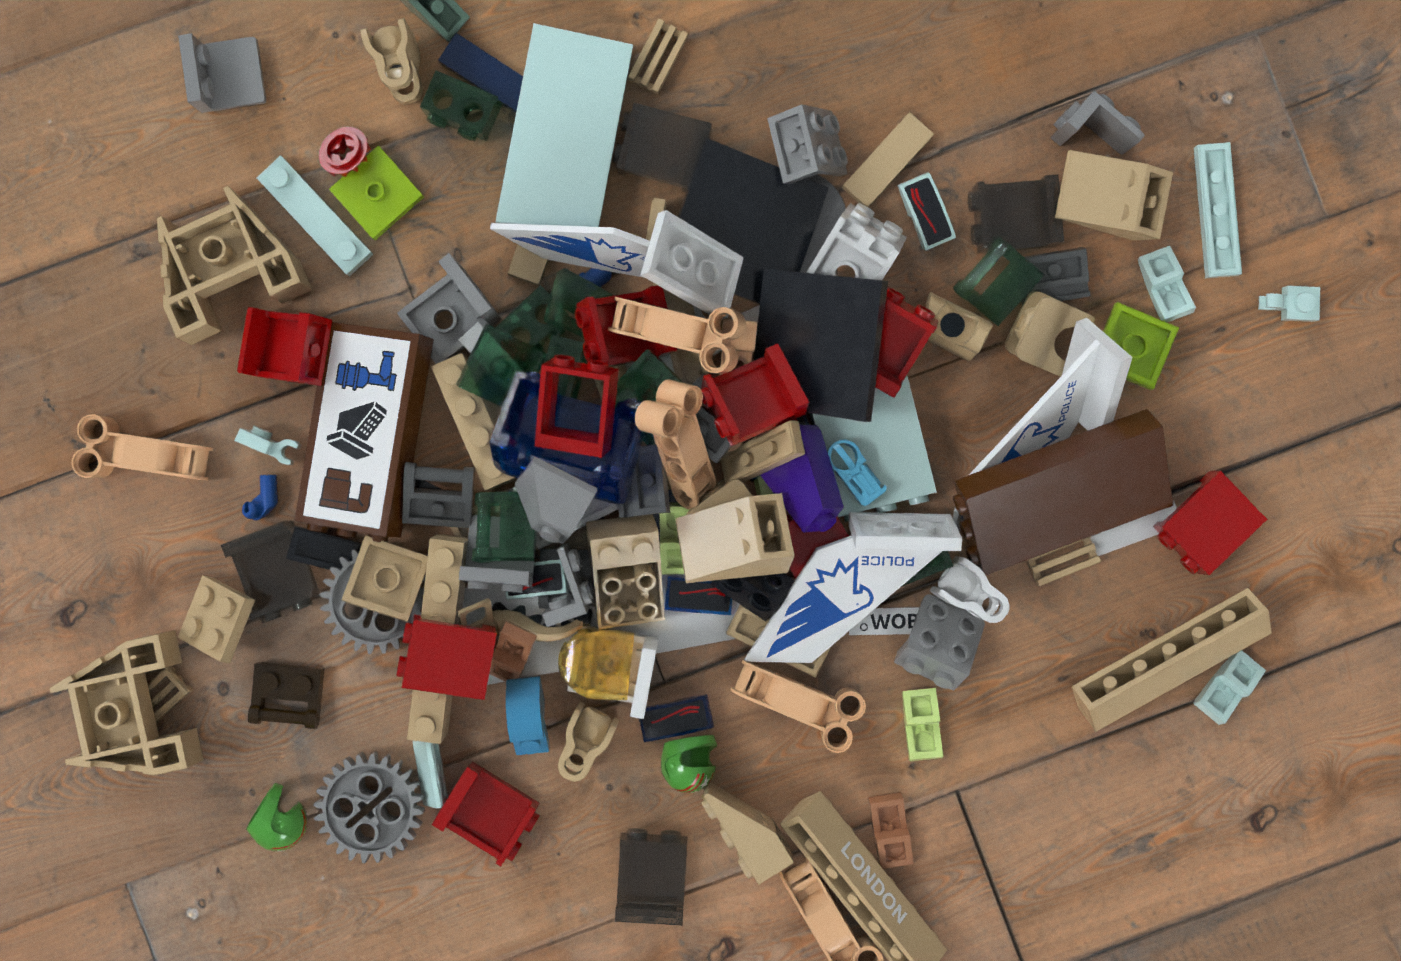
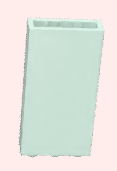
M533 23L496 223L599 227L633 44Z
M908 376L903 380L902 386L895 398L875 388L871 422L810 413L812 425H817L821 429L827 450L831 444L839 440L854 442L867 460L863 465L867 464L881 482L880 487L886 485L887 488L882 495L869 505L862 506L834 472L844 505L838 517L844 516L845 522L849 521V512H863L876 508L877 513L888 512L897 509V502L909 500L910 505L920 504L929 501V494L937 493ZM839 444L855 463L856 459L853 449L847 445ZM833 448L831 452L833 465L841 470L849 469Z

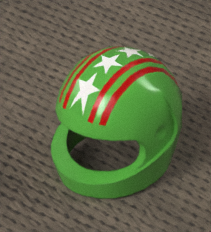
M695 736L664 743L661 756V773L672 788L681 793H694L709 785L716 770V766L712 765L709 759L711 750L717 747L715 736Z
M278 783L272 785L246 828L258 845L273 852L285 851L297 845L306 833L308 825L306 810L299 801L288 812L282 813L278 811V802L283 785Z

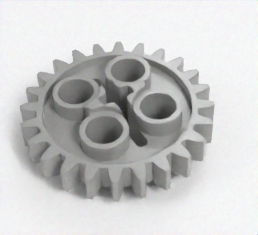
M354 549L352 550L353 560L349 561L344 556L340 557L343 568L339 569L332 566L330 571L336 577L323 580L327 586L331 587L330 591L320 593L321 597L329 599V603L320 607V610L331 612V616L324 623L335 622L337 626L331 634L336 635L343 632L345 634L341 643L343 645L351 639L354 640V651H358L362 644H367L368 654H372L375 645H379L381 652L384 654L387 652L388 643L390 642L397 650L400 648L399 638H403L406 622L395 619L394 627L385 630L377 624L379 613L374 612L369 627H364L363 622L369 610L363 608V613L359 618H351L345 611L346 602H343L341 599L359 554ZM420 587L408 623H413L414 614L421 615L424 588Z
M377 751L371 753L369 760L366 759L363 752H360L356 756V763L348 756L343 760L344 767L337 763L332 767L334 775L327 774L323 777V781L328 786H321L316 791L324 797V799L317 800L313 805L322 809V812L315 816L314 820L325 822V825L318 832L319 834L330 833L331 836L326 844L330 845L337 842L339 846L336 854H340L345 849L349 850L348 860L350 861L358 853L361 854L362 863H366L371 854H373L376 863L383 859L384 852L389 858H393L396 854L395 846L403 851L408 846L404 838L413 840L417 834L412 828H419L423 823L415 817L425 812L424 807L417 805V802L421 801L425 795L414 792V789L421 782L409 781L408 778L413 773L412 769L404 773L400 771L403 764L402 760L394 766L391 765L390 754H387L382 761H379ZM366 776H373L377 779L379 784L378 790L373 791L366 787ZM387 787H392L393 792L374 807L373 810L369 811L352 827L347 826V822ZM340 798H346L351 801L353 805L352 812L348 813L341 809ZM392 801L399 805L401 810L399 816H393L388 813L386 808L387 802ZM366 823L374 828L375 836L373 838L363 835L361 831L362 824Z

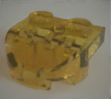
M587 627L578 630V633L568 642H564L558 657V668L561 677L571 689L590 699L627 700L634 642L633 632Z

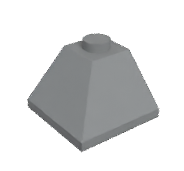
M537 457L533 458L515 482V487L531 528L540 532L539 534L543 539L562 544L574 532L598 489Z

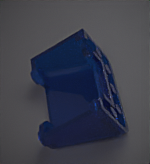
M516 371L489 442L495 468L506 475L518 478L533 458L537 457L598 488L593 499L613 504L625 503L645 433L639 430L635 424V413L642 402L634 398H627L617 402L611 450L602 458L535 447L541 374ZM557 394L556 427L599 434L601 405Z

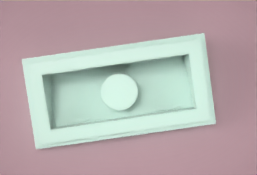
M413 741L418 777L421 782L420 789L421 793L425 795L422 799L423 804L436 809L442 808L448 798L439 744Z

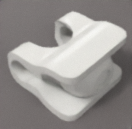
M955 556L952 560L953 564L948 566L939 578L938 587L933 586L930 592L942 601L962 608L979 619L989 623L1002 621L1009 612L1008 599L989 583L985 573L978 566L964 557ZM989 598V606L984 610L982 607L983 601ZM1000 603L999 611L996 614H994L995 611L998 609Z

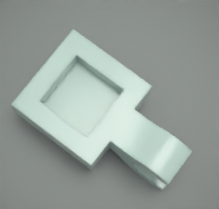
M1282 287V294L1270 293L1266 294V296H1259L1258 310L1281 311V321H1319L1320 287Z
M253 426L252 430L240 428L234 440L261 453L273 456L280 463L286 465H293L295 461L285 456V449L289 446L300 449L302 446L299 442L290 439L276 442L271 439V432L257 426Z

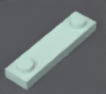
M281 155L257 177L261 184L346 275L350 277L373 255L367 246Z

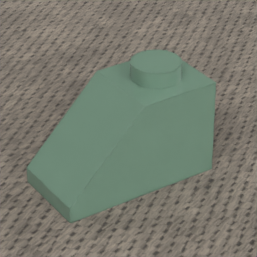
M400 0L413 14L447 42H450L470 18L454 0Z

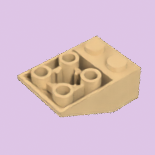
M1069 150L1055 218L1129 240L1160 239L1173 172L1145 163Z
M782 493L747 496L678 517L675 520L686 583L788 573L794 559Z
M653 515L628 518L618 517L585 522L598 629L665 620L659 531Z
M711 782L704 788V794L701 795L704 801L701 803L711 820L716 817L718 818L721 828L720 834L729 849L733 847L737 849L738 863L748 879L753 876L759 885L794 863L790 846L771 817Z

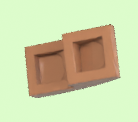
M506 622L500 632L497 646L493 652L489 674L505 682L510 679H519L524 671L537 636Z
M901 792L868 797L879 865L882 869L914 864L910 834L906 823L904 800Z

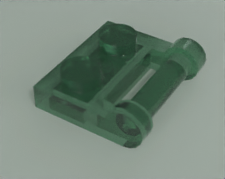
M997 236L990 244L992 248L964 280H958L953 289L960 297L969 301L987 318L999 326L1041 280L1044 273L1005 240ZM1002 256L1010 261L1009 264L980 295L974 290V287Z
M563 268L557 272L545 312L544 322L553 327L559 325L584 338L582 328L578 327L576 319L565 314L564 309L575 314L576 304L586 297L594 296L597 299L615 295Z
M518 492L476 493L474 505L478 507L476 548L472 550V561L477 563L534 561L535 530L531 528ZM500 506L499 547H490L491 507Z

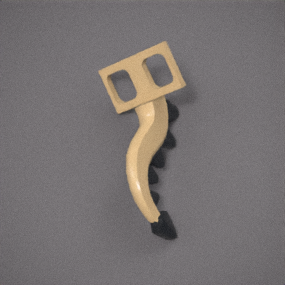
M487 598L459 610L458 616L460 625L481 628L482 624L495 626L496 631L500 633L505 623L509 622L536 635L535 641L551 642L567 638L583 626H590L593 613L592 609L589 608L587 614L575 617L572 622L566 620L561 622V626H556L555 624L547 627L545 623L541 625L542 615L526 616L524 605L508 610L501 602H495L491 606V600ZM484 607L485 617L467 625V614Z

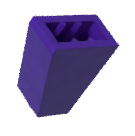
M799 425L805 454L760 476L774 494L782 493L785 509L803 532H825L836 523V517L843 510L844 505L821 429L817 425Z

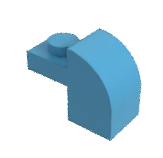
M540 676L506 680L507 728L509 740L514 745L516 755L549 752V738L544 719L545 698Z

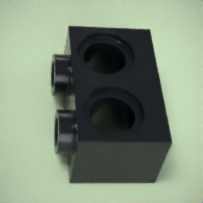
M785 573L713 580L710 584L766 622L782 603L795 580Z

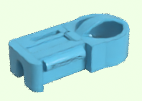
M839 440L831 444L827 452L832 469L860 505H869L886 491V485L880 487L881 482L867 464L863 465L867 460L854 442ZM839 444L847 445L853 449L856 459L855 463ZM833 448L849 469L841 470L833 465L831 461Z

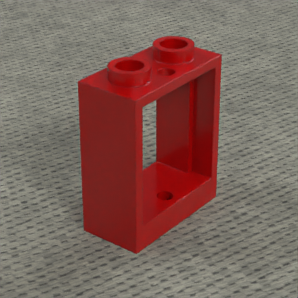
M555 355L554 358L542 364L535 447L602 458L609 452L612 444L619 369L608 367L609 363L599 360H590L587 364L575 362V358L568 355ZM559 373L604 380L599 434L555 426Z

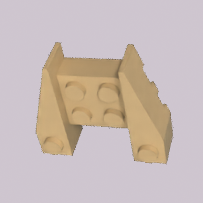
M228 186L223 189L230 205L178 228L162 216L157 218L158 241L162 247L163 264L160 265L161 277L164 278L165 287L163 307L176 338L191 345L222 331L208 297L260 274L269 296L282 304L312 291L300 260L250 205Z
M175 630L126 641L105 656L91 662L87 667L49 688L50 693L68 689L82 753L65 759L66 765L90 768L96 766L112 768L115 771L125 772L130 770L143 772V774L158 775L186 769L204 760L197 728L161 736L158 734L145 672L182 663Z

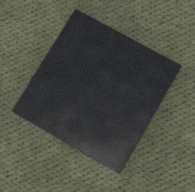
M706 138L678 217L744 257L734 295L760 305L764 269L800 272L829 187L807 178L792 184H783L779 167Z
M764 269L754 361L764 357L766 348L778 343L809 401L807 413L871 422L888 281Z

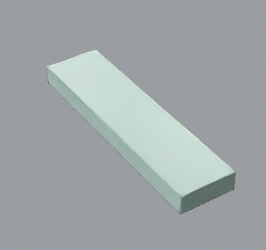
M1231 143L1197 145L1194 147L1205 279L1239 276L1242 274Z

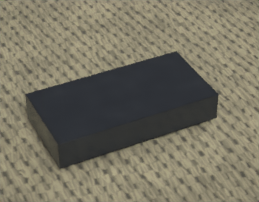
M295 526L286 559L328 570L332 566L342 569L343 566L339 558L344 556L349 561H352V550L356 549L359 552L361 542Z

